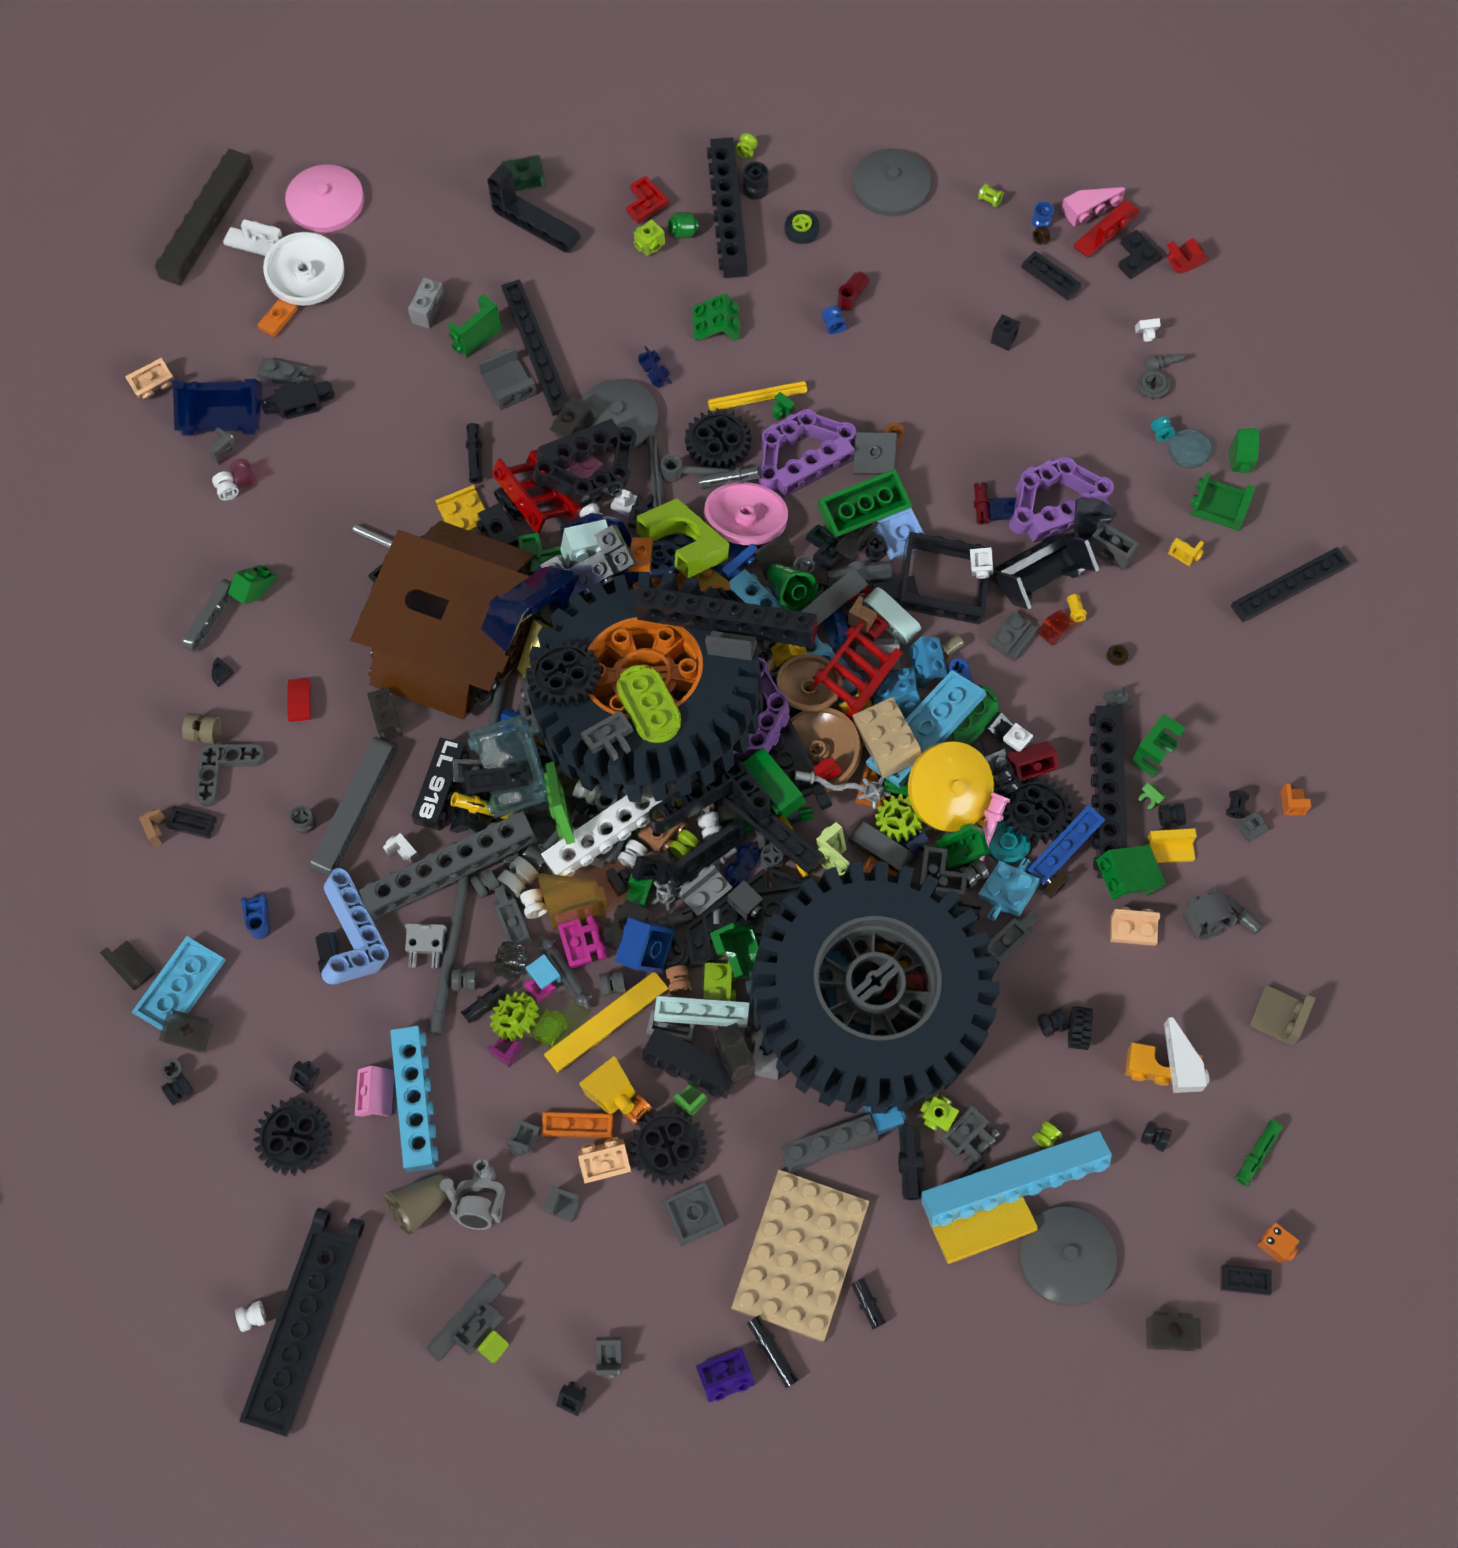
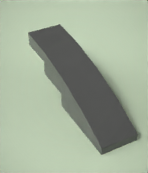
M853 569L801 612L817 614V627H819L831 618L836 611L846 605L851 598L865 589L868 583Z

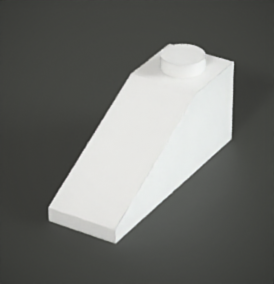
M1173 1017L1168 1018L1164 1023L1173 1093L1201 1092L1209 1084L1208 1070H1204L1203 1061Z

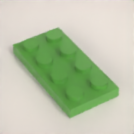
M553 761L545 764L547 772L543 773L548 793L547 798L550 804L549 810L552 818L556 820V829L559 837H564L568 845L575 842L568 799Z

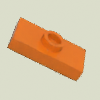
M278 299L257 324L258 329L275 338L297 312V305Z
M632 537L630 550L638 564L629 568V572H650L653 537Z

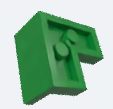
M538 532L518 536L520 549L534 553L531 572L528 574L530 577L536 573L543 572L540 567L542 563L557 555H562L561 546L542 550Z
M731 923L710 933L717 955L728 957L734 977L741 979L750 977L759 947L754 927Z

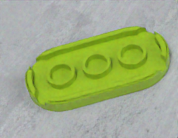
M636 665L624 670L617 681V692L639 736L644 740L654 743H662L672 739L680 730L681 715L658 671L653 668H645L644 665Z

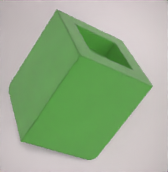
M688 1085L680 1094L676 1093L673 1096L674 1103L684 1110L688 1116H694L707 1102V1095L704 1092L701 1094L691 1085Z

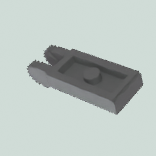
M265 357L257 372L260 379L286 385L309 381L310 379L306 377H315L317 374L315 369L308 366H300Z

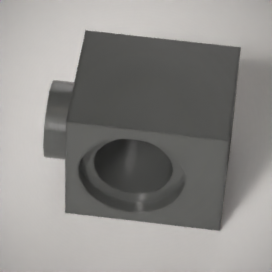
M744 880L728 894V903L746 921L751 916L755 918L763 910V898Z

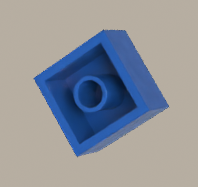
M628 917L620 946L617 949L615 962L639 971L663 973L675 929L653 921Z

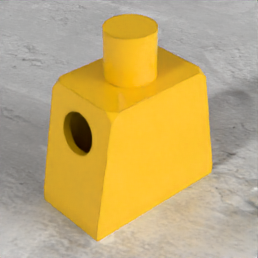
M615 1056L579 1083L584 1094L608 1114H613L618 1109L623 1114H628L635 1106L630 1099L636 1093Z

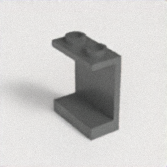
M515 347L505 349L499 354L478 362L480 374L500 411L537 395L535 382L532 377L528 378L518 360Z

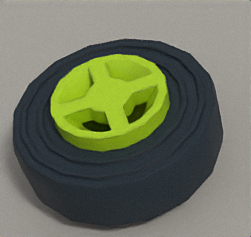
M794 211L786 218L784 224L785 234L794 243L807 244L817 237L819 220L810 211Z

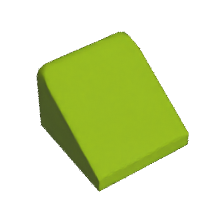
M492 1331L478 1347V1351L491 1363H495L509 1347V1344L496 1331Z

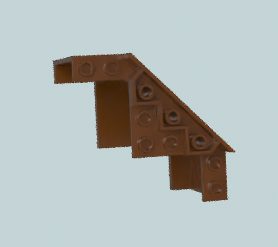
M441 520L421 537L397 530L350 641L372 648L370 655L372 665L368 672L370 676L369 685L464 720L473 710L476 687L490 691L495 680L503 682L519 664L531 624L534 620L537 598H534L531 594L536 578L528 576L531 572L534 553ZM419 590L449 602L442 619L439 620L408 608L405 602L407 595L411 591Z

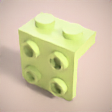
M835 822L832 826L826 827L816 839L817 851L824 856V859L821 861L822 866L825 869L836 867L839 876L844 875L850 863L841 855L847 848L843 829Z

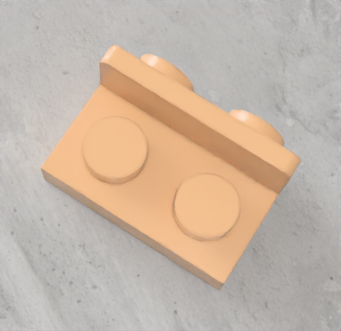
M1129 907L1114 909L1111 915L1110 942L1156 946L1158 943V920L1160 919V913L1154 912L1151 909L1134 911Z
M618 1137L609 1138L604 1141V1144L596 1146L595 1143L586 1144L581 1147V1150L577 1151L584 1183L631 1172L624 1140H618Z

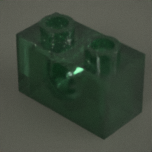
M540 155L501 162L502 165L511 170L516 191L545 186Z

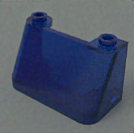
M245 379V383L241 380H237V382L202 383L196 381L184 383L183 380H174L175 431L181 432L182 436H194V432H216L215 429L219 427L223 431H243V434H255V431L260 428L262 382L256 379Z

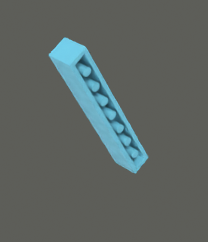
M1100 1131L922 1191V1205L932 1228L947 1226L954 1220L970 1218L975 1213L983 1210H993L997 1205L1006 1202L1013 1203L1020 1197L1036 1195L1043 1189L1059 1187L1066 1181L1082 1179L1087 1174L1095 1171L1102 1172L1110 1167L1112 1154Z

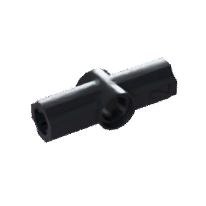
M916 1125L899 1126L900 1152L898 1153L899 1173L902 1176L903 1200L922 1199V1191H924L922 1174L924 1173L923 1151H921L919 1126Z

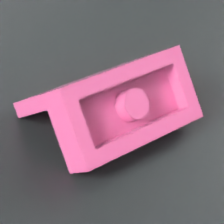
M372 1065L358 1069L354 1116L365 1117L375 1114L388 1117L392 1115L394 1070Z

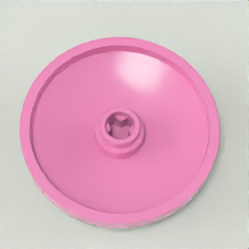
M317 165L302 171L291 181L286 191L285 202L290 217L300 227L313 232H332L344 228L358 217L364 204V192L359 179L348 169L337 165Z
M737 482L723 485L715 489L708 496L704 507V519L706 524L728 542L740 545H760L770 542L782 534L787 525L788 509L784 500L773 490L755 483L744 482L739 484Z

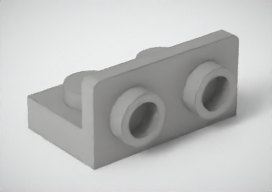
M713 864L710 867L703 868L695 880L685 883L679 894L684 903L699 917L731 893L733 887Z

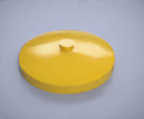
M941 742L926 749L914 762L908 779V795L917 816L930 827L949 832L958 831L961 826L966 824H976L984 816V811L988 809L992 799L991 793L994 791L993 775L987 760L978 750L961 742Z

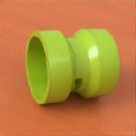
M682 830L678 834V839L672 841L669 845V851L676 858L681 859L691 850L695 849L699 841L691 832Z

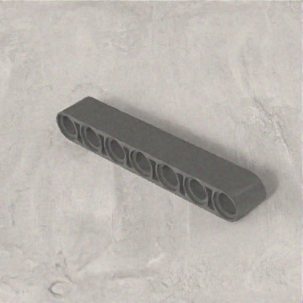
M379 737L372 739L311 860L310 870L329 877L332 870L339 868L396 754L397 745Z

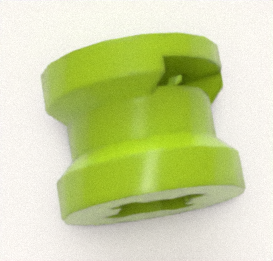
M742 134L739 138V143L735 146V152L742 158H751L753 150L758 145L757 139L751 134Z
M1046 1121L1042 1123L1041 1130L1035 1132L1032 1136L1033 1140L1043 1149L1053 1147L1054 1143L1063 1137L1062 1133L1055 1126Z

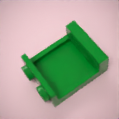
M484 294L478 298L480 311L460 327H457L452 321L448 323L453 350L458 354L461 353L466 358L502 330L497 305Z
M1206 472L1205 477H1200L1196 487L1197 490H1200L1198 495L1194 494L1190 506L1193 507L1191 515L1239 531L1255 487L1247 484L1244 491L1209 479L1211 473Z
M1150 845L1108 850L1096 860L1112 900H1117L1125 894L1145 892L1146 896L1153 895L1167 886Z

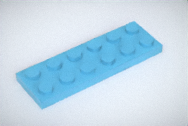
M951 670L905 719L920 745L921 753L935 744L944 742L984 699L986 691ZM870 757L866 761L867 767L881 775L872 757ZM912 766L885 779L901 788L909 779Z

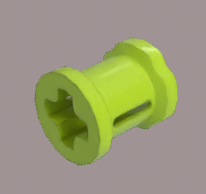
M985 183L979 192L978 199L981 201L985 200L991 203L994 208H997L1002 201L1004 192L1001 190L997 191L991 188L988 183Z

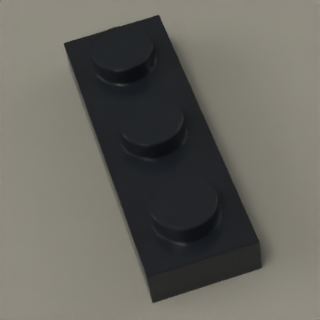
M1036 251L1022 263L1021 268L1066 300H1069L1081 287L1079 281Z

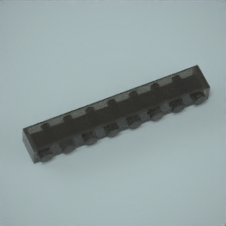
M229 148L226 154L222 156L219 165L213 170L209 181L203 186L199 197L194 200L192 208L184 216L182 224L176 229L172 240L166 245L161 257L157 259L155 269L160 279L179 286L182 285L254 169L250 155Z

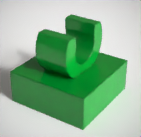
M779 392L774 396V406L772 408L774 413H772V416L776 420H779L783 415L787 418L790 414L795 413V403Z

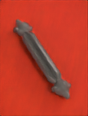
M540 935L538 950L546 952L547 959L560 974L562 982L570 994L576 997L575 1006L579 1005L589 1010L591 994L583 993L582 985L560 952L553 948L555 940Z

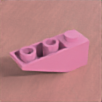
M1125 188L1079 190L1064 198L1061 212L1074 227L1085 224L1091 218L1102 215L1111 207L1118 206L1123 200Z

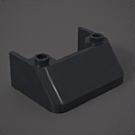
M1057 534L994 567L992 575L1013 605L1030 609L1032 608L1030 600L1033 597L1032 592L1063 575L1075 578L1082 575L1084 570L1097 572L1099 567L1088 539Z

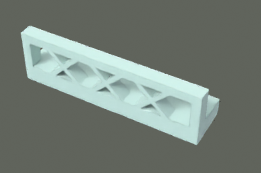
M656 997L655 1021L748 1028V1020L750 1018L748 1002Z

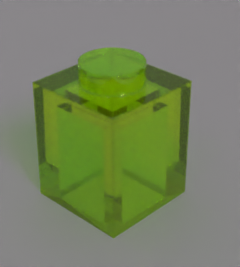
M546 1009L531 1032L533 1038L549 1048L554 1047L568 1027L565 1016L556 1010L551 1012Z

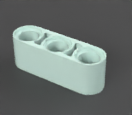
M876 587L863 600L867 608L877 612V615L888 623L886 630L894 638H898V641L903 645H907L921 631L920 624L881 588Z

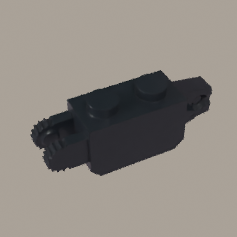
M314 380L302 381L297 384L274 389L275 395L262 399L261 405L264 414L280 413L282 418L288 420L319 412L321 403L333 400L335 393L332 390V384L327 381L314 383Z

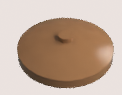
M825 708L819 711H802L792 717L790 720L813 766L818 765L823 759L833 757L839 764L842 773L828 781L833 785L847 782L856 771L862 755V741L854 723L845 714L832 708ZM794 776L790 779L792 782L798 781L794 779ZM824 787L826 792L832 791V789Z

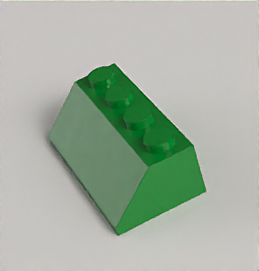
M893 469L819 499L816 508L824 525L837 538L912 508V504L896 469Z

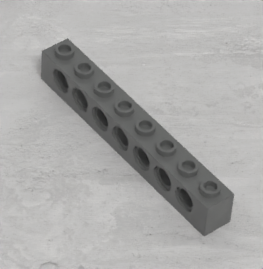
M523 811L515 812L509 815L507 819L494 822L480 832H473L459 842H452L438 852L429 853L426 858L418 862H411L399 871L390 872L378 881L367 883L359 892L368 913L376 920L534 844L538 840ZM514 831L511 836L505 837L508 832ZM493 841L490 846L485 847L487 842ZM468 851H473L470 856L464 857ZM452 860V863L449 866L444 867L447 861ZM432 870L430 875L424 877L427 871ZM411 880L408 886L403 887L406 881ZM387 890H390V893L387 896L383 897V894Z

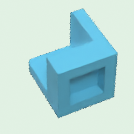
M542 955L525 967L529 977L537 983L540 989H544L554 981L558 984L562 982L560 974L545 955Z

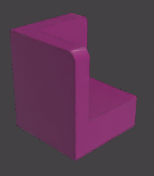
M500 1037L494 1046L490 1044L487 1049L491 1056L507 1067H510L523 1048L518 1040L511 1041L508 1038L505 1041Z

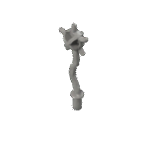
M795 771L794 774L795 780L807 781L809 784H813L814 781L819 782L827 789H832L833 791L858 789L863 792V794L858 795V799L866 798L872 802L874 810L877 809V802L883 796L890 797L891 795L890 792L884 791L882 784L885 779L882 777L878 782H869L866 778H863L862 781L866 786L857 783L833 785L826 779L815 775L814 771H811V773Z
M734 847L708 867L713 864H725V860L737 852L736 848ZM657 880L653 881L657 888L655 892L656 898L651 903L653 905L658 902L665 903L666 910H670V903L675 897H681L679 892L676 891L680 890L683 885L676 888L671 884L670 880L667 884H660Z

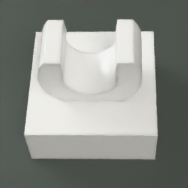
M1160 318L1140 320L1135 325L1136 334L1143 333L1144 342L1152 341L1155 338V331L1161 326Z
M622 489L610 505L611 510L630 517L632 505L636 506L637 496L631 494L630 491Z

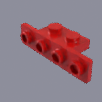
M1124 200L1074 243V248L1085 257H1090L1135 218L1140 210L1129 201Z

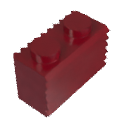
M1048 741L1026 747L1021 752L1014 751L1006 754L1009 764L1014 769V775L1020 781L1029 780L1030 777L1034 778V776L1037 777L1043 773L1046 774L1047 772L1050 773L1051 771L1054 772L1055 769H1059L1057 751Z

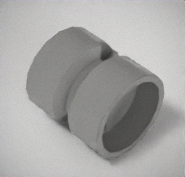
M517 856L509 865L510 870H504L496 879L499 885H503L504 890L516 899L526 890L525 885H531L539 876L537 870L520 856Z

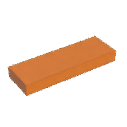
M543 1112L541 1136L609 1139L613 1137L614 1115L605 1113Z

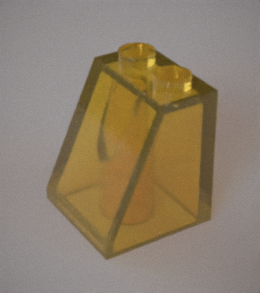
M542 873L537 875L553 930H557L559 924L575 919H580V922L587 921L586 918L595 915V918L605 915L604 907L608 906L603 886L598 887L595 879Z

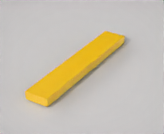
M651 973L544 1053V1057L559 1074L656 1001L657 996H662L668 992L669 988L657 973Z

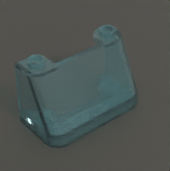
M518 715L469 731L470 738L467 739L471 751L475 750L479 754L483 769L507 766L509 768L526 767V772L523 774H510L511 782L528 780V786L490 792V802H487V806L491 815H494L495 818H500L515 812L549 804L545 786L546 782L543 775L545 772L530 724L525 717Z

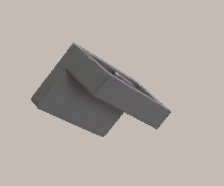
M712 631L711 636H706L705 642L707 654L752 661L757 640L753 636Z

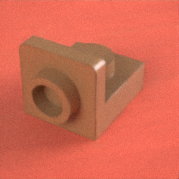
M161 809L149 810L139 817V820L148 840L153 847H157L162 844L159 836L163 835L158 824L165 821L166 818Z

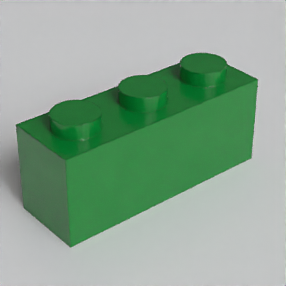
M764 747L743 762L769 795L771 809L776 815L781 813L786 819L806 804L803 794Z

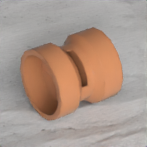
M674 966L666 970L667 979L670 980V994L680 995L692 990L691 982L688 980V966Z

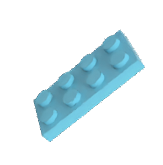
M186 936L132 1013L172 1037L226 960Z

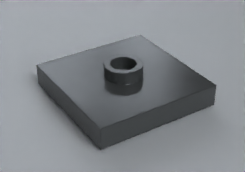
M856 432L853 474L881 475L895 469L898 434Z
M706 1181L662 1200L681 1246L725 1227L723 1218Z

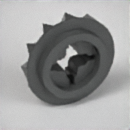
M1158 370L1143 372L1137 381L1138 390L1142 392V396H1149L1150 399L1153 397L1160 399L1161 396H1166L1170 388L1169 378ZM1153 380H1155V389L1151 388Z

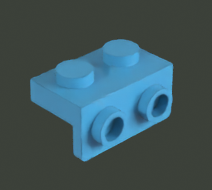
M921 636L908 648L911 665L916 671L917 687H925L934 678H945L948 675L939 638Z

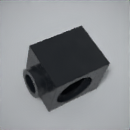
M1002 314L993 329L991 344L1009 351L1017 338L1020 322Z

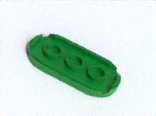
M977 685L986 691V696L944 742H961L971 745L985 731L984 727L999 710L997 696L990 688Z

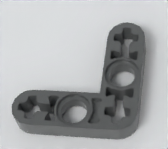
M210 744L204 746L199 757L195 794L200 805L211 807L217 802L221 767L260 766L266 759L262 747L256 744ZM231 751L239 752L235 760L227 759ZM211 752H214L215 754L211 758V763L213 765H210V760L207 757L211 754ZM254 752H258L259 755L252 759L251 756L254 755ZM206 772H215L213 779L208 781L203 779ZM205 786L208 787V792L211 795L207 797V800H204V798L202 797L206 796L207 789Z

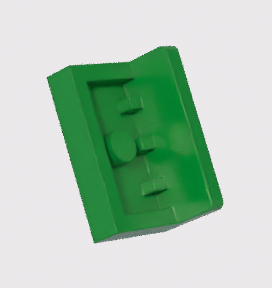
M973 824L963 825L960 827V830L954 833H947L942 836V839L935 842L936 847L947 849L946 863L950 870H955L990 853L983 828Z

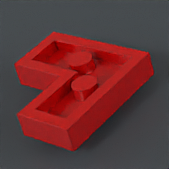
M646 175L630 185V190L638 200L627 206L626 212L637 224L642 223L669 205L667 197Z

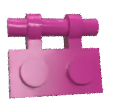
M595 915L586 918L588 922L586 926H581L580 919L558 925L570 969L592 963L590 954L597 953L600 961L608 958L605 951L607 946L605 941H602L600 934L602 929L600 923H597ZM591 934L594 943L587 945L585 935Z

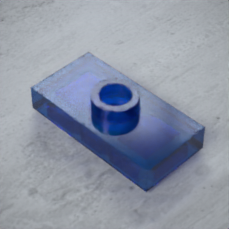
M1016 498L989 499L990 520L1011 519L1015 509Z

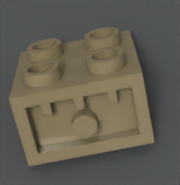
M1267 985L1262 992L1249 1026L1293 1046L1301 1037L1316 998L1307 994L1302 1000H1299Z

